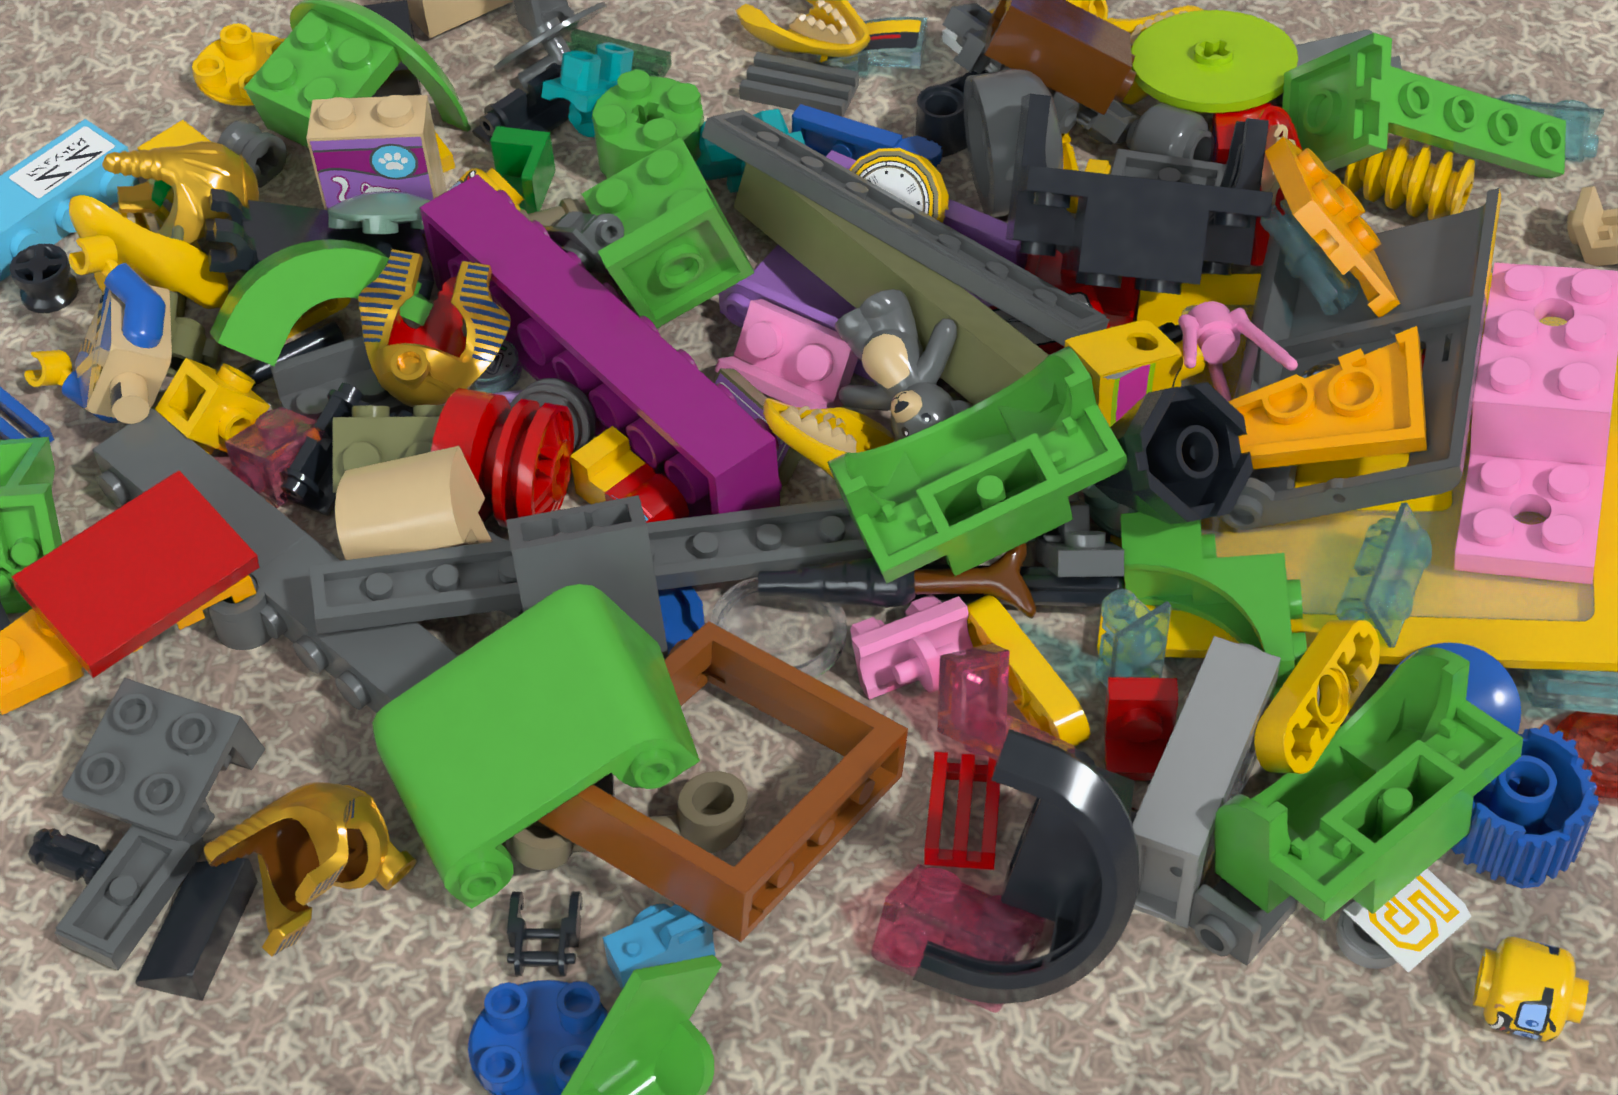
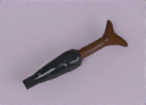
M1026 542L1007 551L999 560L988 567L971 568L957 576H954L950 568L916 569L886 584L874 558L835 561L791 570L759 571L758 573L759 596H788L825 603L890 608L907 605L916 597V594H988L1016 607L1030 619L1036 614V605L1031 592L1019 573L1027 556Z

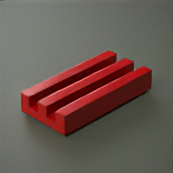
M948 752L934 753L924 848V865L984 870L995 869L1001 784L991 779L999 756L989 755L988 765L975 764V754L962 753L961 763H949ZM947 780H959L953 850L940 849ZM973 781L987 782L981 852L967 851Z

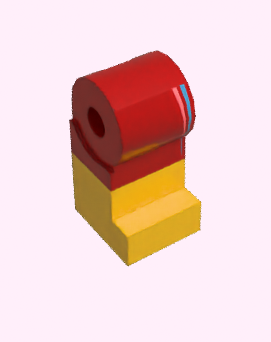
M611 426L570 455L575 491L589 504L639 495L646 523L689 517L687 503L678 488L665 476L655 474L653 468L630 450L629 439L614 426Z

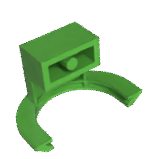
M303 0L296 4L290 13L292 32L244 87L267 129L309 148L306 138L312 100L336 97H372L399 63L402 62L428 91L442 121L466 132L471 130L453 85L433 58L392 22L364 6L346 0Z

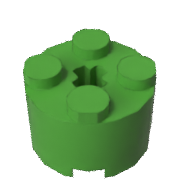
M633 70L622 73L618 77V85L611 87L597 100L592 112L600 171L607 179L679 137H682L695 162L700 157V127L704 123V113L701 104V94L695 85L681 83L671 78L649 76L648 73L642 70Z

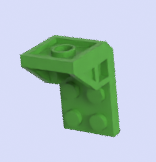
M682 137L581 193L591 214L596 216L603 213L613 214L623 223L624 236L602 248L598 253L606 269L638 315L646 316L656 328L661 327L755 273Z

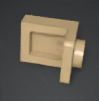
M1582 187L1575 210H1571L1568 214L1567 229L1570 241L1573 245H1579L1586 264L1594 266L1618 264V209L1603 210L1596 187Z

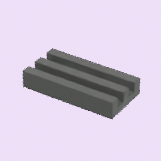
M757 52L754 56V66L750 65L746 71L747 80L742 79L739 85V93L742 100L796 110L800 104L844 117L859 86V72Z

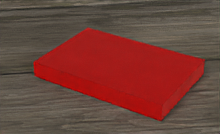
M178 470L12 576L15 589L89 675L95 678L260 568L258 555L182 472Z

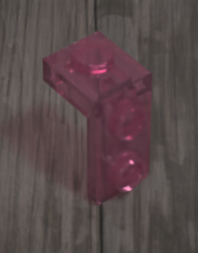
M991 643L940 655L937 732L963 744L964 749L970 753L986 755L996 761L1009 729L1050 743L1075 755L1074 745L1007 714L1009 650Z

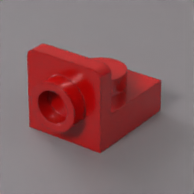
M1108 677L1104 714L1105 770L1135 781L1152 780L1176 723L1179 701L1177 678Z

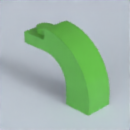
M315 240L286 247L257 263L236 283L226 297L210 333L217 343L275 366L292 327L307 310L323 301L334 298L347 297L358 299L360 292L378 278L389 258L378 249L344 240ZM417 281L414 295L400 307V315L424 326L433 303L418 293L422 284Z

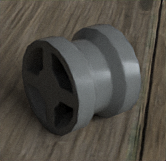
M244 119L237 120L227 126L217 142L245 158L257 178L258 188L263 187L282 172L286 163L287 149L284 141L274 134L262 133L257 125Z

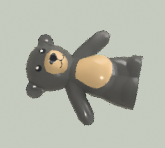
M891 289L880 291L868 297L859 308L844 314L835 323V329L840 338L848 344L852 352L862 361L865 371L878 384L874 386L849 384L840 389V402L852 408L890 410L891 428L895 435L894 442L929 428L972 407L967 402L954 401L947 392L935 385L944 371L957 337V326L953 320L942 319L935 325L926 350L923 352L913 312L905 293L900 290Z

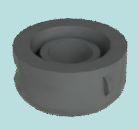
M1009 69L968 76L965 80L963 99L964 123L971 173L983 213L994 218L1004 217L1009 214L1021 98L1028 94L1051 96L1046 134V164L1049 168L1063 169L1062 137L1054 100L1040 77L1027 70Z

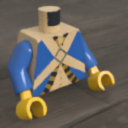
M95 235L78 238L76 243L83 251L69 254L68 259L72 269L79 275L101 272L106 277L104 282L106 287L76 358V370L72 372L70 357L62 350L31 352V355L39 360L42 369L26 370L24 377L29 385L33 387L62 386V394L102 421L108 423L122 422L125 424L138 423L148 416L171 363L169 289L149 285L127 263L119 265L117 263L118 253L116 245L110 237Z

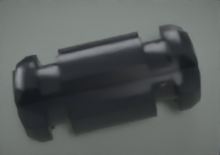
M43 828L34 835L33 845L28 853L33 864L38 865L42 861L46 869L76 881L82 877L88 885L112 851L107 849L103 852L99 845L68 833L65 836L61 835L60 831L55 828L49 830Z

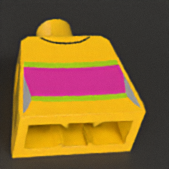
M1139 320L1075 336L1065 340L1064 348L1068 346L1073 349L1090 374L1096 404L1110 427L1147 393L1181 387L1182 380L1203 372L1205 366L1202 351L1197 345L1195 367L1191 369L1185 367L1183 340L1174 344L1159 328L1147 320Z

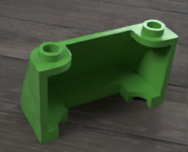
M584 584L566 586L553 592L386 704L376 713L372 722L377 751L445 888L451 895L471 909L496 895L510 882L514 874L511 855L502 845L503 842L609 773H612L620 781L631 787L655 789L668 784L672 779L700 762L659 643L604 592L594 586Z

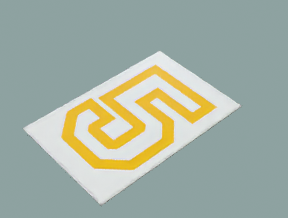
M1428 869L1422 872L1374 914L1356 901L1343 910L1407 972H1410L1471 918L1465 903Z

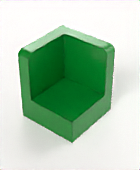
M496 126L490 140L495 170L524 198L519 204L521 209H524L528 214L540 211L556 171L550 132Z

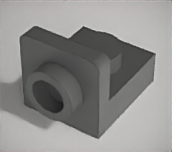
M1222 878L1213 889L1203 884L1194 894L1189 926L1194 929L1198 940L1209 951L1219 956H1228L1230 954L1247 966L1297 909L1298 901L1290 895L1270 913H1266Z

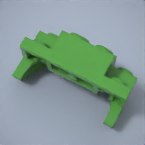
M1067 346L1047 356L1037 367L1011 385L942 422L875 449L858 453H844L828 461V465L843 502L868 552H871L887 584L943 556L954 576H957L1073 520L1068 496L1124 470L1127 458L1096 404L1090 374L1073 349Z
M1437 647L1422 648L1400 664L1375 694L1337 730L1309 772L1305 774L1287 773L1255 797L1249 798L1243 794H1237L1217 810L1215 815V873L1266 913H1270L1291 895L1324 921L1351 898L1374 914L1470 833L1473 796L1521 757L1523 737L1466 700L1470 666L1468 660L1445 649Z

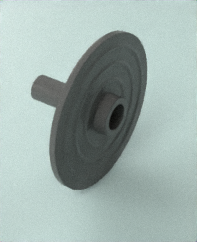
M600 2L562 22L559 21L558 17H555L530 32L532 40L510 53L493 68L496 72L503 71L545 48L548 53L547 56L518 73L521 85L528 91V81L545 71L546 67L550 64H562L563 53L571 51L563 37L600 14L607 8L606 3Z

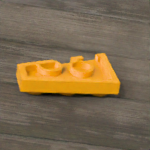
M1417 326L1395 334L1396 342L1364 354L1360 348L1338 357L1339 365L1307 378L1295 374L1228 401L1244 416L1247 435L1239 436L1241 453L1250 452L1253 469L1427 451L1421 349Z

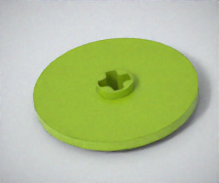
M1201 10L1173 15L1145 29L1134 41L1131 48V53L1135 55V59L1130 70L1136 72L1134 80L1145 93L1162 103L1195 112L1226 113L1254 108L1280 96L1284 88V73L1297 67L1298 53L1292 39L1279 27L1264 19L1233 11Z

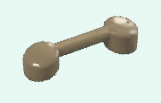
M722 771L705 772L694 776L683 786L678 796L676 814L649 818L707 852L715 853L730 846L738 839L744 826L748 802L747 789L743 782L733 774ZM539 821L534 822L505 841L509 853L517 861L528 868L541 871L562 866L574 852L587 851Z

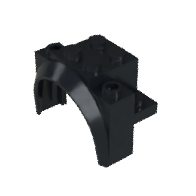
M1028 94L1021 98L1020 121L1006 231L1007 240L1021 241L1019 253L1055 257L1056 250L1063 255L1061 269L1077 271L1075 283L1121 288L1122 276L1135 277V290L1181 295L1182 283L1200 285L1201 273L1231 276L1233 264L1251 265L1256 218L1270 217L1273 192L1260 191L1269 120L1247 118L1245 122L1236 121L1224 176L1219 187L1049 168L1046 164L1045 149L1051 96ZM1071 197L1078 198L1076 219L1066 209L1070 208Z

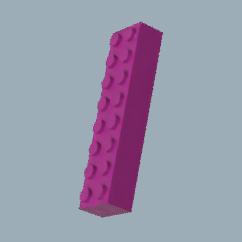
M477 174L420 207L436 287L442 291V285L449 278L458 275L462 261L490 265L492 270L489 283L492 301L510 314V327L503 342L513 348L515 361L536 381L556 378L570 382L578 387L593 406L596 416L594 435L596 437L611 426H614L629 439L630 450L653 468L655 474L665 476L678 488L687 503L689 517L781 506L780 491L782 490V484L778 476L777 462L779 442L768 424L760 418L754 419L737 404L733 394L726 386L721 383L715 385L699 371L696 363L683 349L676 350L664 340L650 319L643 315L638 317L630 310L610 284H601L587 272L584 264L572 251L565 252L551 240L547 230L537 220L530 221L516 209L515 204L503 190L496 191Z

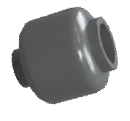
M1157 104L1148 108L1140 118H1137L1131 124L1127 134V146L1131 151L1211 162L1214 153V136L1209 132V126L1204 117L1200 114L1165 104Z

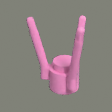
M1215 301L1204 302L1195 306L1188 314H1184L1178 319L1183 332L1185 367L1189 369L1195 367L1198 345L1208 367L1214 389L1227 401L1232 400L1222 363L1230 360L1235 355L1240 344L1241 333L1287 370L1294 371L1298 367L1297 361L1286 350L1249 321L1245 310L1242 308H1237L1230 312L1222 303Z

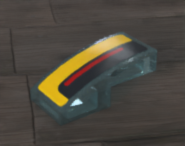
M890 17L864 21L870 34V42L866 48L849 57L818 55L816 61L818 64L858 71L859 78L868 79L870 66L921 69L928 35V18Z

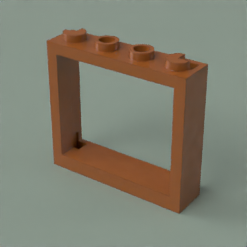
M708 621L689 639L677 642L665 659L680 706L685 704L704 685L710 682L844 756V758L734 867L596 787V783L537 821L737 941L742 942L902 777L908 728Z

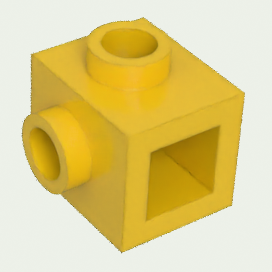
M185 358L155 410L208 454L212 455L216 448L240 457L270 405L251 390L255 381L235 367L223 363L218 371Z

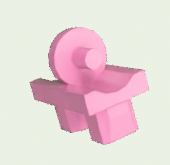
M931 594L912 601L909 608L905 611L906 617L885 625L882 620L871 617L852 625L850 632L859 682L869 700L918 680L927 692H935L945 686L944 670L975 658L974 648L967 628L968 608L959 596L942 603Z

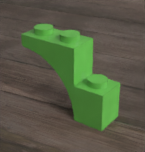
M1141 512L1122 513L1121 538L1122 549H1124V580L1127 604L1163 606L1197 615L1222 628L1239 643L1255 646L1262 652L1280 657L1275 697L1307 650L1305 632L1292 633L1291 620L1303 619L1300 579L1287 580L1284 553L1217 558L1215 533L1202 534L1201 520L1168 524Z

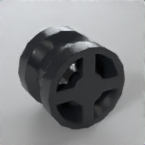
M37 244L25 248L12 259L10 265L11 276L14 283L20 288L19 292L22 303L28 310L36 313L60 311L70 305L77 296L78 284L75 276L70 273L69 259L61 247L53 244Z

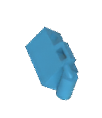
M667 904L652 905L641 911L634 918L632 925L603 937L607 963L622 990L634 970L708 955L715 956L712 929L721 930L677 904L672 907Z

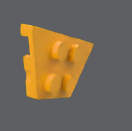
M1283 136L1269 147L1265 154L1293 216L1319 244L1342 275L1350 271L1358 279L1368 300L1367 305L1378 317H1383L1398 306L1400 302L1374 250L1381 245V242L1372 228L1360 217L1365 213L1363 206L1351 190L1324 166L1312 150L1306 148L1303 151Z

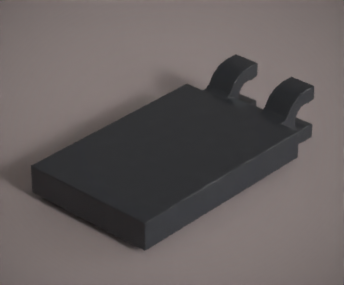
M211 188L209 196L210 209L216 212L228 213L229 216L225 219H205V241L229 242L234 246L227 250L210 249L208 255L209 271L220 273L233 272L238 269L249 271L263 259L289 246L315 240H344L378 249L388 258L392 249L420 254L423 257L418 282L422 285L418 293L430 301L434 277L421 229L411 228L410 222L398 224L399 232L392 234L363 233V227L352 229L329 228L327 210L248 200L247 208H245L239 198L232 192Z

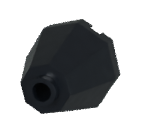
M1208 382L1149 392L1110 427L1126 454L1127 463L1124 470L1093 485L1110 500L1168 524L1185 523L1231 514L1253 472L1250 452L1241 453L1239 436L1247 435L1244 416Z

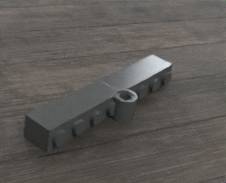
M150 408L149 414L144 420L134 424H127L92 449L102 473L97 477L98 485L106 497L117 507L128 503L180 470L258 555L260 568L249 574L256 594L237 603H234L233 599L229 597L207 608L219 641L226 647L235 650H250L264 645L271 638L277 639L283 634L293 643L297 656L310 671L319 674L325 669L335 678L338 690L348 703L358 710L367 705L376 713L399 695L458 657L456 653L416 621L317 634L309 565L341 560L194 441L182 434L153 408Z

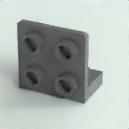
M124 677L64 787L62 795L69 803L181 841L190 830L220 770L226 771L230 763L252 770L265 751V748L241 716Z

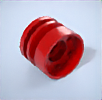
M458 388L449 396L440 413L433 436L431 452L459 446L485 497L478 512L482 522L484 523L494 512V517L500 527L507 528L506 520L560 510L568 490L572 470L570 455L574 453L575 436L573 417L568 406L545 402L540 407L538 401L521 398L511 409L504 395Z

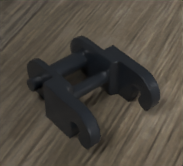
M513 891L511 893L507 936L510 947H515L514 953L507 954V963L514 964L516 976H523L525 966H558L560 976H567L568 964L576 963V954L569 953V948H579L581 930L580 910L583 907L581 891L571 892L568 917L561 919L560 928H527L521 914V910L524 909L523 892ZM528 939H559L558 951H527Z

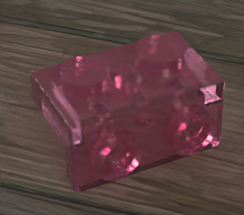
M918 864L885 898L871 954L875 960L913 977L927 941L979 959L1000 962L1023 961L1037 946L1046 919L1001 903V895H990L967 885L950 871L941 868H928ZM962 998L994 1013L999 1012L1005 1005Z

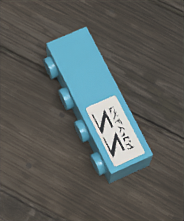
M84 119L0 175V282L11 275L10 265L12 259L20 251L37 244L54 245L68 234L76 232L69 215V202L72 197L85 195L110 206L118 202L117 187L140 184L138 178L132 175L114 174L106 171L102 166L107 154L112 152L120 153L122 151L129 152L127 146L87 119Z

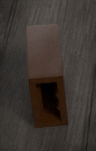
M999 0L988 21L985 56L1011 69L1030 71L1040 77L1045 86L1102 115H1105L1113 100L1121 103L1133 84L1136 72L1130 70L1135 59V55L1131 53L1130 33L1066 0Z

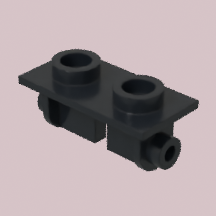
M552 63L546 67L545 71L528 81V94L517 88L498 102L484 108V115L479 119L481 125L472 130L473 135L491 147L490 140L496 126L550 132L569 119V106L571 103L565 98L553 100L542 98L543 81L559 78L561 76L562 64Z
M341 383L338 390L331 389L327 395L329 401L315 423L313 432L310 437L306 438L289 468L285 467L281 472L284 481L276 492L279 497L328 516L336 500V493H333V417H352V406L371 405L361 401L363 393L350 384Z

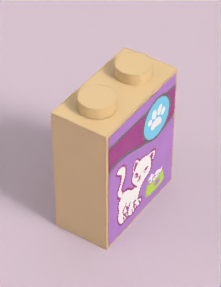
M391 95L387 97L363 98L336 97L312 100L306 139L325 210L343 200L367 192L399 191L433 200L447 192L428 95Z

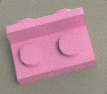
M758 299L750 301L734 356L719 358L715 371L718 373L720 368L735 369L762 394L775 398L784 404L799 408L809 406L810 409H826L843 406L839 399V391L850 384L858 357L836 331L766 300Z

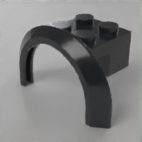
M1009 729L995 764L991 780L1028 793L1036 798L1008 866L1000 902L1054 922L1049 953L1029 960L1000 962L975 958L927 941L913 978L917 982L965 999L1000 1004L1026 1002L1055 994L1075 984L1094 970L1115 947L1130 920L1138 891L1140 869L1138 843L1132 826L1138 809L1132 807L1135 780L1088 764L1062 748Z

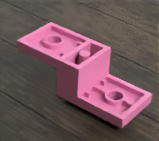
M1494 263L1472 404L1470 459L1455 549L1454 570L1583 584L1593 583L1618 357V271ZM1546 317H1560L1568 322L1560 326H1548L1542 324L1539 320ZM1522 512H1536L1543 515L1546 520L1539 524L1528 525L1514 519V516Z

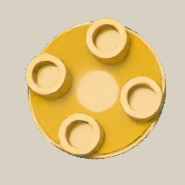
M240 23L225 26L220 31V39L208 45L192 64L193 76L197 87L207 97L223 104L234 106L254 105L244 87L286 38L252 32L250 27Z

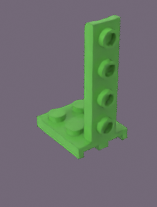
M1371 33L1284 73L1282 109L1290 116L1303 151L1306 148L1312 150L1329 171H1334L1386 151L1388 133L1536 177L1555 178L1564 175L1566 120L1392 67V38Z

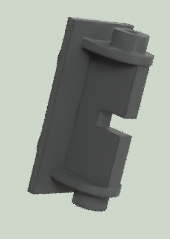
M572 211L566 213L554 226H544L551 240L565 252L572 251L584 264L587 272L610 274L598 251L624 236L623 223L617 216L608 213L596 216L595 214Z

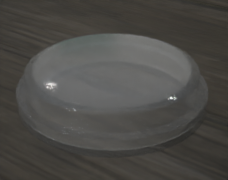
M758 577L743 580L728 589L715 604L710 617L711 623L815 679L823 676L838 661L846 644L847 621L841 604L788 596H759ZM804 617L810 620L812 626L808 630L801 629L796 625L795 619Z

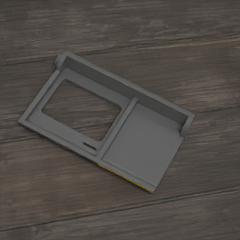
M1500 188L1487 191L1486 203L1477 209L1376 234L1381 245L1374 250L1400 302L1398 306L1383 317H1378L1367 305L1368 300L1358 279L1350 271L1342 275L1319 244L1308 234L1295 217L1285 218L1271 228L1251 323L1286 350L1297 361L1298 367L1294 371L1287 370L1247 337L1234 399L1295 374L1301 376L1304 371L1307 373L1318 369H1329V367L1319 368L1322 365L1337 366L1339 365L1338 357L1360 348L1364 354L1396 342L1395 334L1417 326L1420 349H1426L1422 378L1427 451L1410 452L1406 467L1345 479L1333 478L1324 483L1293 488L1298 465L1253 469L1231 514L1218 516L1222 521L1233 528L1249 530L1442 494L1453 490L1460 483L1463 475L1501 204ZM1290 234L1304 235L1310 238L1315 246L1311 250L1300 252Z

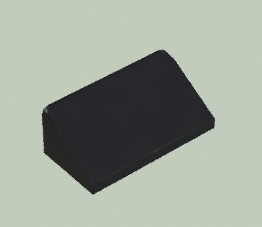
M237 857L234 861L230 860L226 864L221 863L216 867L210 866L208 861L196 862L187 874L135 981L137 986L203 1001L258 883L249 859Z

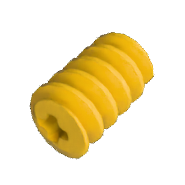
M1402 137L1393 149L1388 148L1387 140L1386 151L1347 166L1343 184L1353 194L1363 187L1364 198L1375 202L1385 193L1386 207L1396 210L1406 201L1408 215L1417 218L1428 208V220H1433L1464 211L1474 183L1475 160L1469 158L1461 169L1456 172L1452 170V152L1446 151L1438 163L1434 164L1431 163V145L1424 144L1414 157L1409 155L1410 139Z

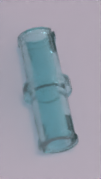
M1286 200L1280 201V207L1285 212L1283 216L1275 204L1272 205L1270 217H1261L1260 223L1285 255L1284 265L1291 276L1302 279L1319 303L1324 314L1334 315L1338 313V309L1333 303L1335 299L1343 310L1349 307L1357 298V288L1350 283L1345 275H1342L1319 244L1293 216Z

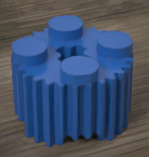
M1545 724L1540 729H1525L1523 734H1518L1523 737L1521 757L1473 796L1470 833L1451 848L1455 854L1463 853L1465 855L1463 863L1466 865L1474 863L1477 865V873L1481 874L1484 871H1488L1492 880L1502 876L1505 878L1506 884H1512L1521 889L1539 887L1545 882L1547 876L1554 879L1557 877L1559 870L1563 872L1568 870L1570 862H1575L1579 851H1581L1599 804L1598 796L1594 795L1597 785L1594 782H1590L1591 770L1582 769L1585 761L1582 758H1578L1579 755L1575 749L1577 742L1574 739L1569 741L1563 740V732L1558 731L1552 734L1549 732V726ZM1509 728L1513 732L1517 733L1515 728Z

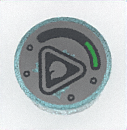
M504 340L494 360L468 389L486 393H499L512 388L519 381L522 374V367L515 346L509 341Z

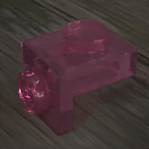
M283 407L263 413L254 424L225 441L232 464L230 471L271 505L279 508L288 501L286 493L280 488L282 485L280 473L285 467L291 466L307 437L318 441L321 440L322 435L314 427L317 421Z

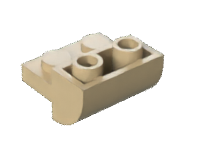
M460 447L446 448L346 470L339 482L335 500L336 528L345 559L351 560L492 542L478 514L485 497Z

